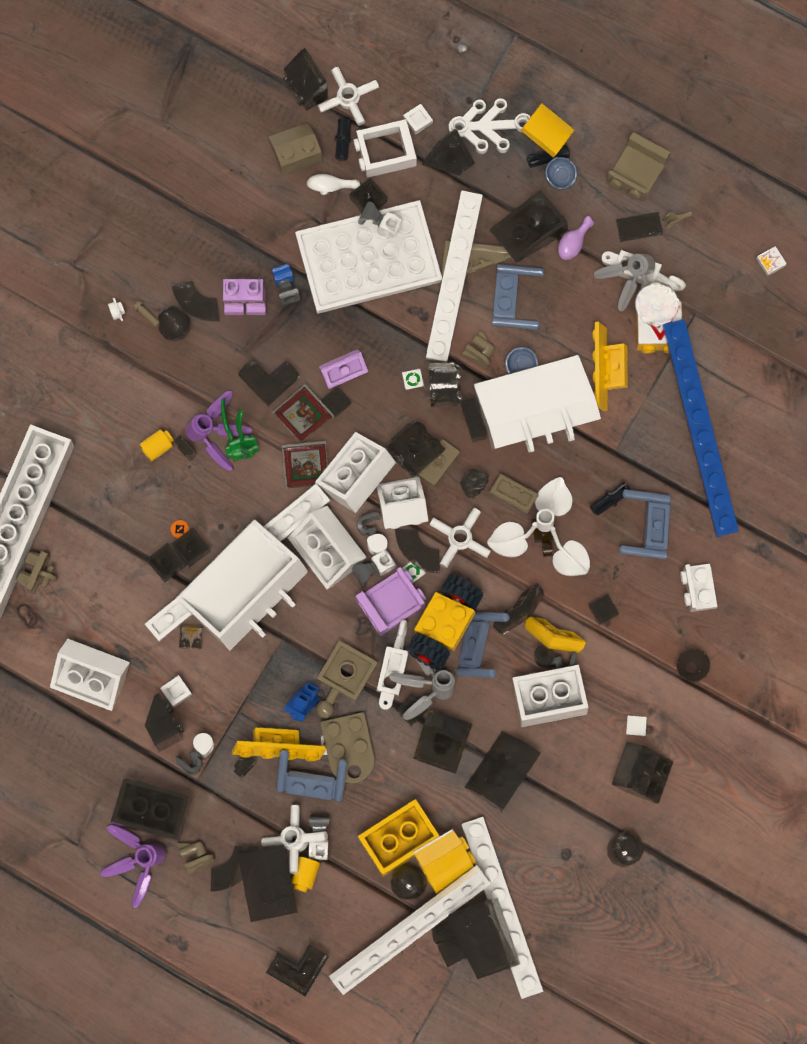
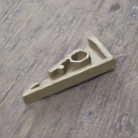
M445 240L442 279L451 242ZM473 243L466 275L520 256V248Z

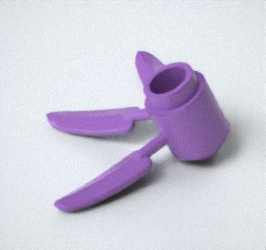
M232 391L222 394L206 410L207 415H196L187 424L185 429L186 435L190 440L195 442L203 440L207 445L206 452L227 471L233 470L232 464L214 443L208 441L206 436L212 430L218 431V434L221 436H228L223 424H218L217 427L213 426L211 418L216 419L221 413L222 398H225L226 407L232 398ZM229 424L232 436H239L236 431V425ZM242 426L243 435L250 434L252 428Z
M109 825L107 826L109 833L134 849L139 848L136 851L135 859H132V857L122 859L103 869L100 875L102 877H110L135 868V863L145 867V871L140 873L132 900V907L136 908L143 901L152 878L148 874L150 867L160 865L165 860L166 851L161 844L156 842L142 845L139 843L140 838L135 834L118 826Z

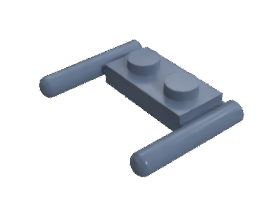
M498 264L492 326L538 330L540 328L538 321L515 319L518 274L543 276L544 269Z
M625 489L622 493L624 498L647 501L644 533L645 548L621 545L619 553L666 560L670 495Z
M475 612L476 614L466 629L458 662L460 667L457 668L456 674L464 677L494 678L496 676L494 669H481L477 667H480L490 627L488 621L507 622L509 614Z
M286 750L280 752L276 785L278 792L287 791L288 794L325 800L333 798L338 802L343 800L347 771L346 760L342 759L338 762L337 778L334 780V777L291 770L287 772L289 753Z

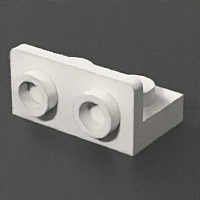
M710 564L685 565L683 571L680 572L682 585L686 584L687 593H684L685 605L689 606L690 612L716 609L718 606Z

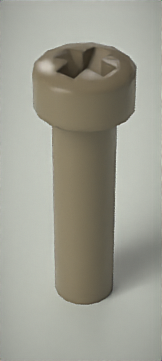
M141 301L136 302L133 309L139 311L150 323L157 327L160 321L143 306Z

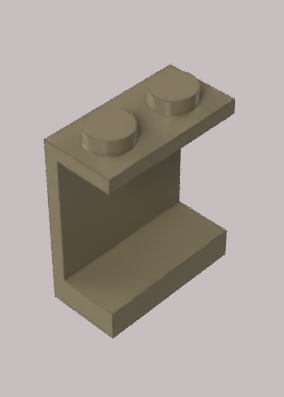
M633 132L627 147L612 171H609L606 181L612 188L621 189L627 192L632 199H640L644 202L668 162L670 152Z

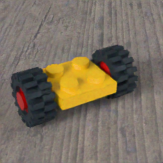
M456 575L448 576L440 590L441 594L435 592L414 629L416 634L406 650L413 658L418 659L417 661L436 670H442L450 656V651L447 648L455 651L476 614L475 610L484 596L483 592L476 588V585L470 584L468 580L465 581L462 577L458 578Z

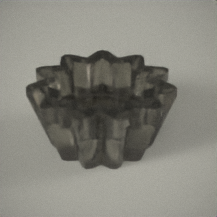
M472 469L461 478V488L468 499L470 497L474 499L476 495L479 496L481 491L485 489V485L489 482L487 480L489 477L487 472Z

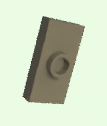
M442 439L416 475L435 487L458 457L460 451Z
M501 473L489 494L527 515L539 497L538 493Z

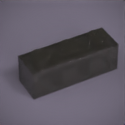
M474 398L461 401V408L472 443L486 439V434L488 433L486 426L483 427L482 424L484 422L483 416L478 412V409H480L478 401L475 402Z

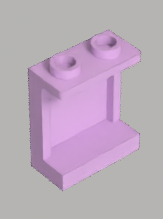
M401 567L396 569L394 574L365 593L362 591L355 596L357 603L380 637L399 625L401 620L408 619L425 607L424 600L426 597L419 588H414L411 583L413 578L407 570L403 572Z

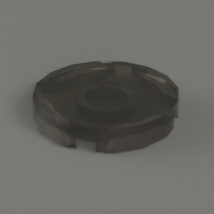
M652 282L645 285L638 292L635 299V310L638 317L651 326H663V324L669 323L679 309V300L675 291L669 285L662 282Z

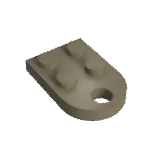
M364 712L320 722L329 765L333 775L337 778L338 762L344 759L347 761L346 784H358L366 780L374 768V754ZM352 766L359 767L361 770L360 776L351 778L348 775L349 768Z

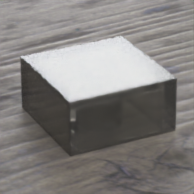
M371 178L349 194L350 200L361 212H363L367 202L374 203L377 209L387 202V196Z
M191 528L171 544L188 568L211 552L208 545L194 528Z
M168 543L146 559L148 565L164 584L186 567L183 560Z

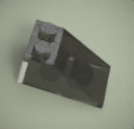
M540 190L494 225L490 232L517 263L561 236L568 230V223Z
M498 898L489 899L448 914L455 936L477 979L520 965Z

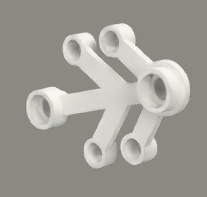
M500 98L495 101L494 106L480 121L471 122L477 114L485 112L486 104L483 100L479 99L473 103V107L463 117L457 116L450 121V133L455 137H465L475 146L477 153H486L488 142L484 139H479L472 131H480L497 145V150L500 153H505L509 150V141L501 138L493 130L517 129V131L522 132L520 130L523 127L519 124L521 122L526 123L530 116L521 113L517 115L515 120L492 121L499 113H503L507 109V102ZM502 103L504 107L498 108L497 104ZM480 104L483 108L477 109L475 106ZM461 125L463 129L457 130L455 127ZM505 143L507 147L501 148L499 145ZM484 144L486 147L484 149L478 148V145Z

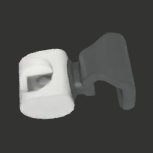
M367 202L358 221L360 225H363L366 220H373L372 224L378 225V231L390 238L396 236L402 224V220L390 212L381 215V212L372 202Z
M378 512L364 515L358 520V531L364 536L369 535L367 546L370 553L374 556L387 550L388 547L386 537L377 534L376 527L367 528L365 526L366 523L381 519V515Z
M388 550L371 558L372 563L356 564L352 568V573L362 588L366 586L370 575L372 577L378 573L381 576L397 566Z
M206 733L198 734L193 740L195 749L194 752L189 754L194 762L192 767H189L179 756H176L177 765L190 775H196L201 771L202 762L200 757L209 756L214 748L211 736Z
M309 817V824L313 829V833L324 832L330 823V818ZM329 840L309 842V859L327 860Z

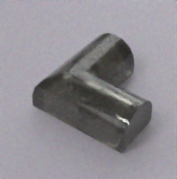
M251 360L243 366L238 374L267 406L271 405L300 378L295 368L287 361H284L268 375L254 360Z
M538 583L534 584L520 595L514 605L503 611L502 613L509 614V620L507 622H494L493 627L501 634H506L530 618L544 597V591Z
M309 944L298 964L277 953L266 973L306 997L329 956Z

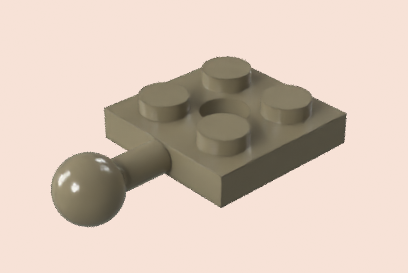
M339 640L317 677L318 681L332 688L326 700L317 704V715L324 719L331 717L334 712L333 704L339 693L356 702L377 667L378 662ZM346 665L352 666L354 669V673L350 677H345L341 674V669Z

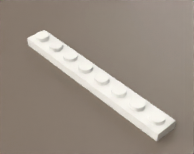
M461 191L426 359L443 363L448 361L483 197L481 194Z
M480 817L463 823L461 826L470 852L476 861L475 866L479 867L490 882V885L484 889V893L520 998L524 999L541 993L543 989L484 818Z
M476 865L329 976L331 981L344 995L488 887L490 882Z

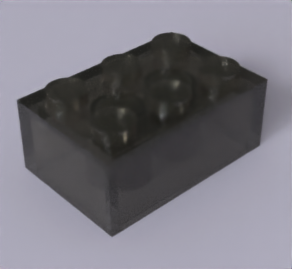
M123 778L111 823L179 843L192 799L190 795Z

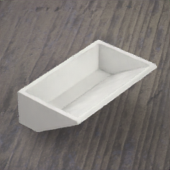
M579 355L474 384L492 450L525 441L527 450L530 453L534 451L532 438L545 435L547 444L553 443L551 433L565 429L568 441L575 440L572 427L601 419L594 393Z
M254 519L176 599L219 642L231 651L251 629L262 638L266 635L257 623L266 614L274 618L277 614L272 608L281 599L292 608L296 605L287 593L308 571L296 555Z

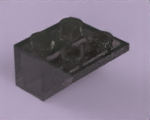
M159 693L154 695L145 728L155 747L160 752L183 740L181 733L184 730L177 717H171L170 714L174 711L167 698H161Z
M626 742L612 785L626 793L659 804L673 761L647 746Z

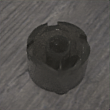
M455 362L429 363L431 407H449L462 404L460 386H457V383L461 382L459 364L455 365Z

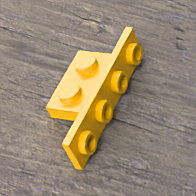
M595 322V330L592 333L595 342V350L593 351V361L595 363V371L593 372V381L595 383L594 396L598 408L602 411H608V390L628 388L627 345L624 343L607 346V327L600 322Z
M255 727L253 730V742L237 741L232 749V755H239L245 758L261 756L264 759L279 757L280 752L286 750L289 753L288 760L297 758L305 759L306 761H316L321 759L326 748L325 746L300 745L299 730Z

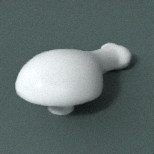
M316 174L308 179L307 186L312 190L320 191L322 195H326L329 192L342 188L359 189L360 182L357 179L345 180L329 174Z

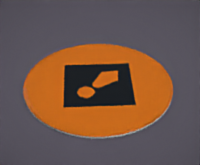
M183 520L175 521L170 528L171 534L176 538H184L189 532L188 524Z

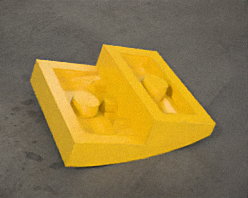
M541 103L520 131L554 158L571 136L574 129Z

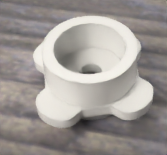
M113 298L114 302L108 304L114 320L120 318L123 321L121 315L125 314L122 303H117L115 298Z

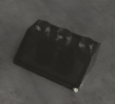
M501 732L465 788L503 813L539 759L541 753L522 740Z
M284 844L237 854L250 922L298 913Z

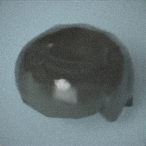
M170 306L164 308L158 315V330L165 339L176 342L184 339L190 332V317L180 307Z
M690 648L679 655L676 667L683 679L689 682H699L706 678L710 672L711 664L708 655L698 648Z
M630 831L616 834L610 839L607 846L609 859L613 864L620 867L634 865L641 859L644 853L642 840L637 834Z
M404 865L393 872L390 884L392 891L399 898L416 900L425 893L428 882L424 873L418 867Z

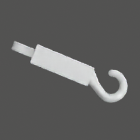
M621 250L619 255L607 251L603 253L601 260L606 266L622 264L623 261L628 262L634 254ZM656 262L653 272L645 275L647 281H650L653 287L656 281L676 291H681L686 287L685 282L675 276L667 278L661 274L662 265ZM625 270L621 277L632 280L634 275L629 270ZM639 276L636 282L644 284L642 277Z
M406 620L400 621L394 647H386L377 692H381L379 706L383 710L390 709L393 704L394 695L399 696L401 684L397 683L392 689L386 688L384 680L392 673L404 674L408 659V651L403 650L408 627Z

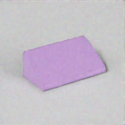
M358 349L319 366L328 389L369 372Z

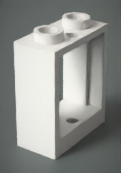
M406 119L356 131L357 139H353L356 152L360 151L362 158L358 159L361 171H365L367 178L417 166V158ZM399 132L405 156L370 164L364 140Z

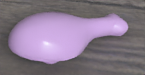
M590 216L584 218L582 225L577 230L569 231L562 236L558 247V253L562 259L570 260L581 251L584 235L594 225V221Z

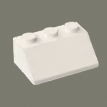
M355 432L315 483L339 504L356 513L396 462L385 448Z
M328 506L311 512L288 537L289 541L326 589L331 588L349 575L356 564H361L367 558Z
M67 639L57 654L50 688L112 711L126 680L130 662Z
M579 665L512 678L521 727L587 715L588 703Z

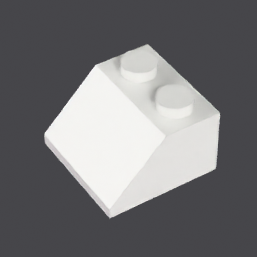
M419 477L381 483L376 487L385 529H396L400 526L411 524L418 525L428 521L425 496Z

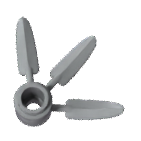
M635 254L631 256L628 260V265L624 267L618 263L603 267L594 272L596 279L621 276L625 270H629L634 275L632 280H627L620 295L618 309L621 312L629 304L637 288L636 281L641 276L644 282L641 285V289L648 305L655 314H661V307L654 287L650 281H647L645 276L651 274L655 268V261L649 254Z
M419 661L417 662L427 676L430 674L433 676L432 681L424 680L422 676L390 674L389 678L391 681L415 688H422L424 684L432 685V693L428 697L425 695L416 701L403 714V718L409 720L421 714L432 705L431 699L434 696L441 700L452 697L455 688L453 674L446 670L435 673V668H430V666H426Z

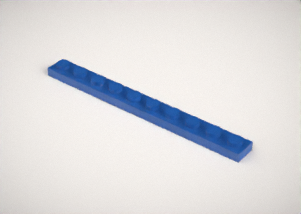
M685 319L663 324L715 535L720 537L737 533L739 530Z

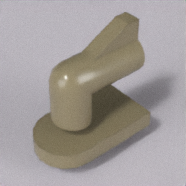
M480 331L472 343L480 347L482 352L480 353L470 345H467L462 356L469 358L482 368H487L490 365L488 358L492 355L495 348L488 342L485 334Z
M200 841L192 844H177L182 858L195 853L198 859L185 864L189 876L215 861L213 855H207L204 844Z

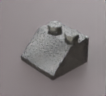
M304 48L284 68L285 77L283 81L288 89L292 88L294 91V98L299 106L303 105L305 110L308 111L328 99L327 81Z
M430 709L413 759L456 774L473 724Z

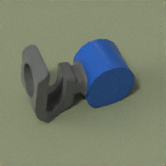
M289 264L271 268L277 288L281 287L282 293L279 295L281 306L300 301L298 289H292L291 284L294 283Z

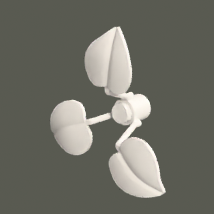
M562 477L550 481L538 492L539 497L535 505L539 512L536 516V522L532 524V527L526 534H524V530L519 524L506 522L500 525L487 541L488 546L499 555L517 557L527 550L528 544L525 539L532 534L535 528L542 532L551 531L559 549L553 555V566L557 572L566 576L586 575L589 572L590 560L586 549L580 543L572 540L566 542L562 547L555 531L554 515L563 516L572 507V496Z

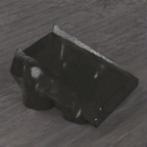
M416 420L407 424L384 447L392 458L413 478L418 476L446 450L436 438H433L426 431V427Z

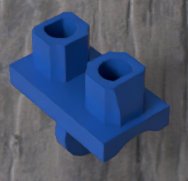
M307 682L304 688L301 687L286 704L284 711L289 712L292 719L304 721L320 700L316 696L319 688Z

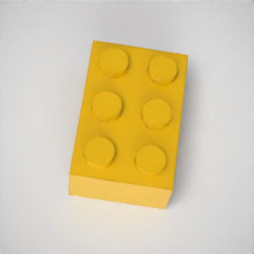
M415 799L360 834L358 840L381 876L385 877L414 858L413 852L440 836Z

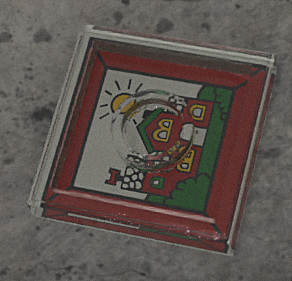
M306 384L302 385L272 411V414L301 445L334 417L333 413Z
M326 441L282 445L286 489L313 487L316 484V480L328 467Z

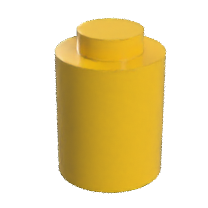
M160 429L141 442L139 446L146 457L152 462L173 447L171 443L174 440L167 430L163 432Z
M299 857L298 873L293 874L290 882L294 885L293 889L304 893L307 892V889L312 890L320 863L308 858Z

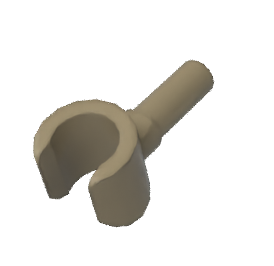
M691 211L680 215L669 212L662 221H669L670 223L666 226V229H672L678 221L692 217L693 214Z

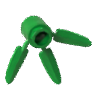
M222 398L221 416L225 432L230 440L227 441L228 446H225L228 459L232 458L234 462L250 459L254 456V453L259 452L254 435L250 437L248 435L243 436V410L238 411L236 416V431L239 434V438L233 439L226 415L225 398Z

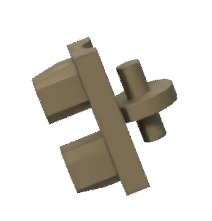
M41 551L40 554L28 552L25 563L34 567L31 574L21 571L16 580L29 593L35 594L39 583L40 586L46 588L48 581L55 582L57 579L52 575L54 567L48 565L50 557L45 552Z

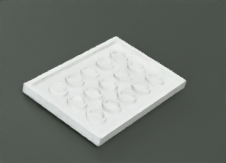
M420 200L379 210L381 215L390 212L402 220V224L394 238L380 233L378 225L372 224L373 220H366L363 225H360L358 223L360 216L295 232L317 314L441 282V272Z

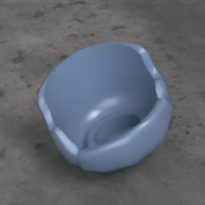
M564 157L552 159L545 169L547 183L557 190L570 188L575 183L578 175L574 163Z
M527 347L514 348L507 354L505 360L508 374L539 365L537 355Z

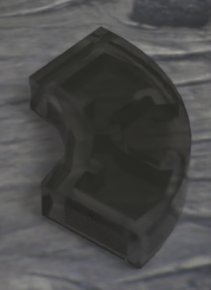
M193 281L171 284L174 297L184 311L203 321H220L216 298H207L201 295L195 289Z
M395 529L396 541L403 556L415 567L423 571L440 574L439 550L431 549L424 545L419 538L417 529Z
M235 846L233 855L227 863L220 867L211 868V892L223 891L240 883L249 874L255 863L258 846Z

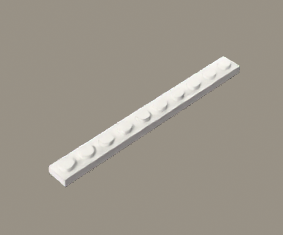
M315 484L267 523L264 528L282 542L311 512L326 506L330 499ZM175 599L146 622L145 626L160 642L192 616V614Z

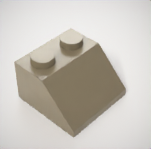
M308 123L268 136L282 176L323 162L318 141Z

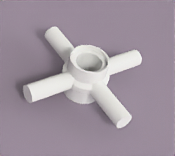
M339 67L333 68L331 72L339 86L337 97L318 104L320 113L341 105L344 109H350L358 126L363 125L365 120L357 103L361 95L379 88L377 81L374 80L356 88L355 85L346 83ZM345 94L353 95L350 99H346L343 96Z
M472 509L463 526L454 528L449 527L436 518L432 519L430 526L446 534L451 545L440 562L441 566L448 568L457 551L470 548L483 557L488 558L491 550L473 541L472 533L470 532L481 513L478 509ZM457 534H464L467 539L464 542H457L454 537Z
M291 805L290 826L282 831L281 836L266 837L261 840L263 847L284 845L290 851L289 873L291 874L298 873L299 852L306 849L308 842L327 841L328 839L326 831L305 833L299 828V805ZM297 835L296 841L292 843V839Z

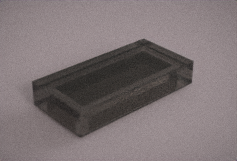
M659 212L616 220L620 242L663 234Z

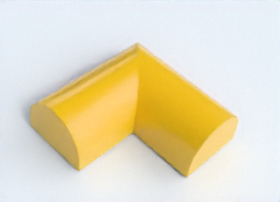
M528 616L526 620V631L548 649L579 653L586 644L585 640L575 632L557 629L546 619Z

